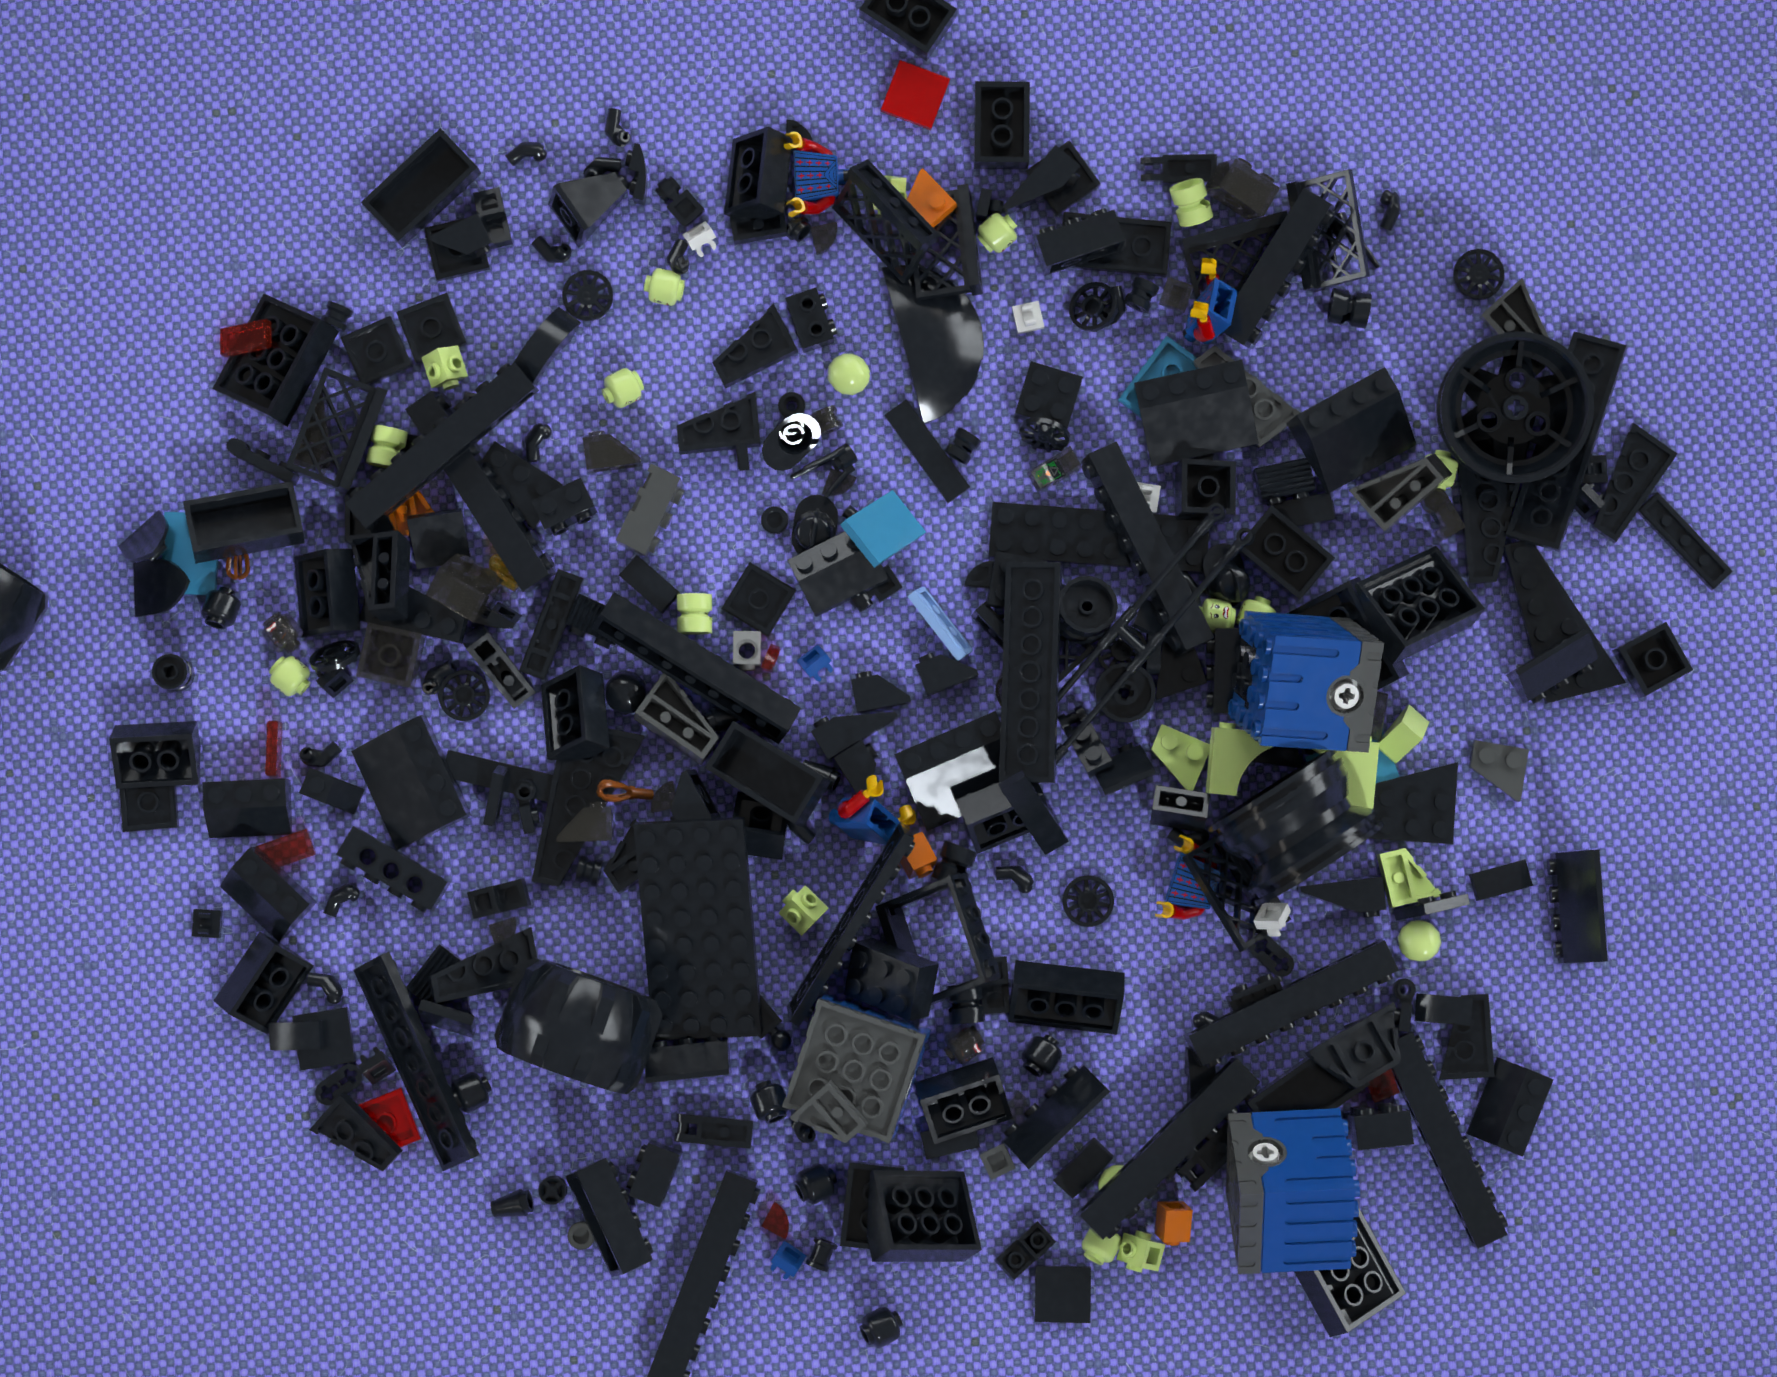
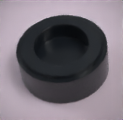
M780 507L767 508L761 516L763 529L773 535L784 532L788 526L787 513Z

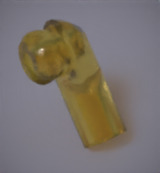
M498 554L492 555L489 560L492 579L515 592L519 587L512 575L509 574V570Z

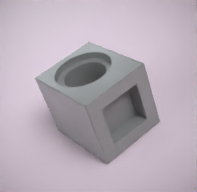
M733 631V665L739 666L740 670L755 671V666H761V631ZM745 644H750L755 648L754 655L748 659L741 657L739 654L740 648Z

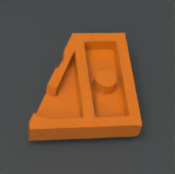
M922 168L917 175L907 201L934 228L958 206L947 192Z

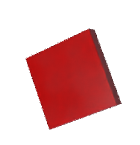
M899 60L881 107V112L932 130L950 78Z
M402 1087L359 1104L399 1147L422 1139Z

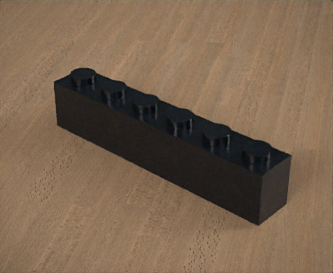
M1303 188L1238 293L1231 325L1223 331L1224 334L1247 348L1259 341L1263 333L1261 328L1265 321L1269 322L1274 317L1277 311L1275 305L1280 297L1285 298L1292 286L1290 281L1293 276L1301 273L1306 265V260L1304 259L1310 250L1314 251L1321 240L1319 236L1324 227L1328 228L1336 216L1334 213L1336 208L1331 203Z

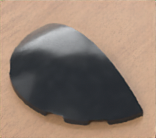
M899 265L904 271L906 270L905 265ZM882 267L923 423L926 424L952 411L955 405L965 395H968L978 377L981 360H983L984 340L981 323L974 306L965 294L918 301L916 298L914 273L909 281L902 283L888 267ZM932 271V273L937 275L939 278L942 279L944 277L943 275L935 271ZM928 276L921 284L922 292L933 290L938 282ZM948 280L946 282L952 287H956L952 281Z

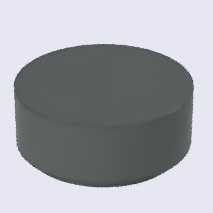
M585 1221L574 1223L568 1231V1241L576 1249H587L595 1241Z

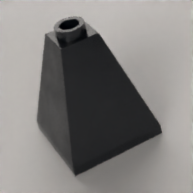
M615 172L561 182L553 186L548 205L579 248L621 202L629 186L622 175L617 176Z

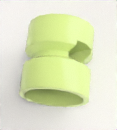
M1202 178L1185 180L1170 187L1169 191L1173 204L1179 207L1175 212L1181 227L1198 225L1213 217L1210 201L1204 199L1207 191Z
M374 425L370 439L374 445L368 448L365 463L384 469L388 468L392 464L390 460L400 452V449L405 448L408 432L393 427Z
M678 594L677 611L681 613V616L677 618V631L685 635L711 634L712 618L708 616V613L712 611V594Z

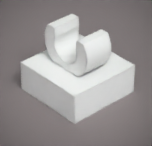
M706 221L682 234L692 251L695 250L700 257L704 256L701 247L705 243H708L713 250L716 249V244L712 240L716 236Z
M1039 301L1012 306L1017 334L1044 329Z
M1137 482L1152 513L1156 514L1161 486Z
M1288 903L1262 904L1253 920L1256 929H1267L1270 937H1280L1281 933L1279 930L1286 926V920L1291 910Z

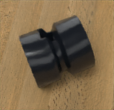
M1333 288L1329 301L1327 323L1343 325L1346 321L1349 322L1351 327L1365 329L1369 319L1372 295L1358 291L1351 295L1349 290Z
M165 654L154 662L152 677L161 688L180 692L189 688L193 683L195 676L194 668L185 658L174 654Z
M944 841L939 854L942 860L936 862L931 877L941 880L948 876L966 873L967 877H969L967 868L973 866L977 852Z
M957 985L946 986V989H949ZM982 986L947 999L948 1002L952 1003V1007L948 1009L950 1025L985 1021L984 1006L979 1004V1001L983 998Z

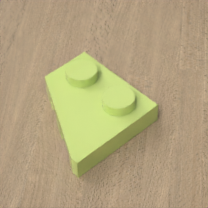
M1161 724L1150 750L1161 760L1167 770L1179 781L1185 790L1193 791L1209 755L1210 744Z
M1406 848L1377 854L1389 908L1418 902L1417 899L1434 896V898L1440 897L1441 891L1432 885L1426 877L1427 874L1420 866L1415 864L1414 858Z

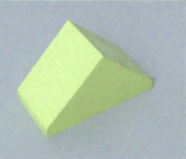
M1410 704L1407 705L1378 741L1379 750L1396 764L1423 739L1429 721Z

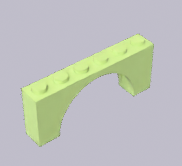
M1219 722V727H1211L1205 793L1237 796L1240 779L1248 765L1258 755L1272 748V746L1259 745L1258 741H1255L1250 736L1251 734H1247L1244 730L1235 729L1236 724ZM1370 736L1369 753L1337 751L1333 755L1335 759L1341 757L1344 761L1343 766L1348 772L1349 794L1347 798L1351 804L1371 809L1374 807L1379 743L1372 742V736ZM1312 749L1318 754H1322L1323 752L1327 751L1320 749Z

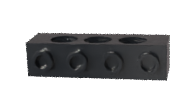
M355 826L351 828L336 855L342 858L341 864L353 871L356 867L366 872L363 877L377 885L380 881L389 886L388 892L400 899L403 895L413 900L411 905L424 913L427 909L430 911L435 910L451 883ZM368 849L373 850L375 853V860L370 865H366L362 860V854ZM391 863H395L399 868L397 877L393 879L388 878L385 872L386 867ZM414 877L420 878L423 883L422 889L417 893H413L409 888V882Z

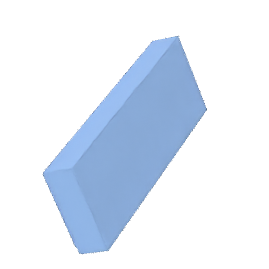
M921 587L907 596L957 661L973 651L972 647L925 587Z

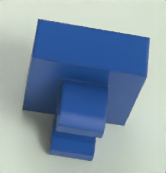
M818 644L797 660V663L810 678L813 676L817 681L822 680L818 675V671L825 667L830 673L833 671L832 666L829 664L832 660Z
M783 1241L770 1261L773 1263L771 1270L774 1271L776 1267H779L785 1271L784 1279H788L790 1275L794 1277L807 1256L786 1241Z

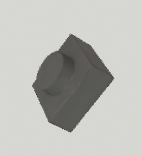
M1004 1143L979 1154L991 1180L1016 1169Z

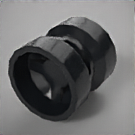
M1135 277L1131 284L1133 289L1131 293L1126 295L1124 303L1137 311L1148 313L1152 306L1151 298L1157 295L1159 287L1149 280Z
M959 427L954 434V441L949 443L944 451L955 460L967 465L971 459L972 451L979 447L981 440Z

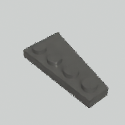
M1214 345L1195 359L1192 364L1196 369L1234 360ZM1245 371L1259 442L1256 446L1260 448L1288 427L1286 423L1301 412L1292 408L1278 394L1273 393L1263 385L1259 379Z

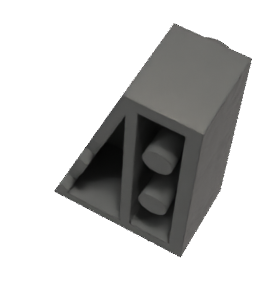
M1523 278L1479 317L1495 335L1507 332H1530L1548 337L1535 305L1526 289ZM1531 359L1535 377L1545 366Z
M1434 453L1349 489V491L1383 531H1386L1447 480L1452 473Z
M650 464L647 470L650 473L644 485L640 486L637 492L638 497L632 509L629 510L616 538L618 544L645 557L648 556L649 552L655 553L661 540L657 536L661 528L666 529L673 516L669 512L674 503L677 505L680 503L685 493V490L681 489L683 483L680 477L653 464Z
M664 673L634 715V719L700 765L704 763L718 742L719 737L687 698L683 689L681 690L675 680Z

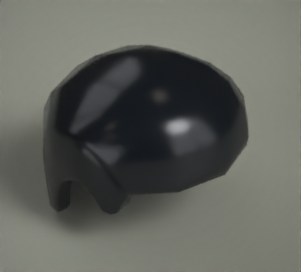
M625 670L615 673L606 684L605 699L614 712L625 715L634 713L646 698V684L635 672Z

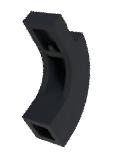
M560 307L554 310L537 328L514 361L535 386H537L540 378L555 356L571 342L581 323Z

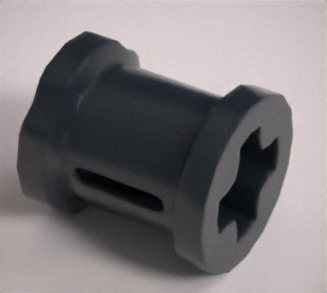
M814 1237L815 1245L810 1258L806 1260V1264L828 1272L829 1260L833 1250H837L838 1245L823 1238Z

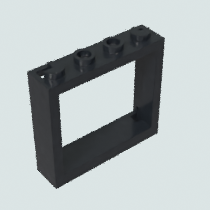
M966 873L948 876L875 906L887 943L917 955L902 907L950 889L979 977L933 994L931 1005L1001 979L999 966L994 958L990 939L985 931L981 912L976 904L972 885Z

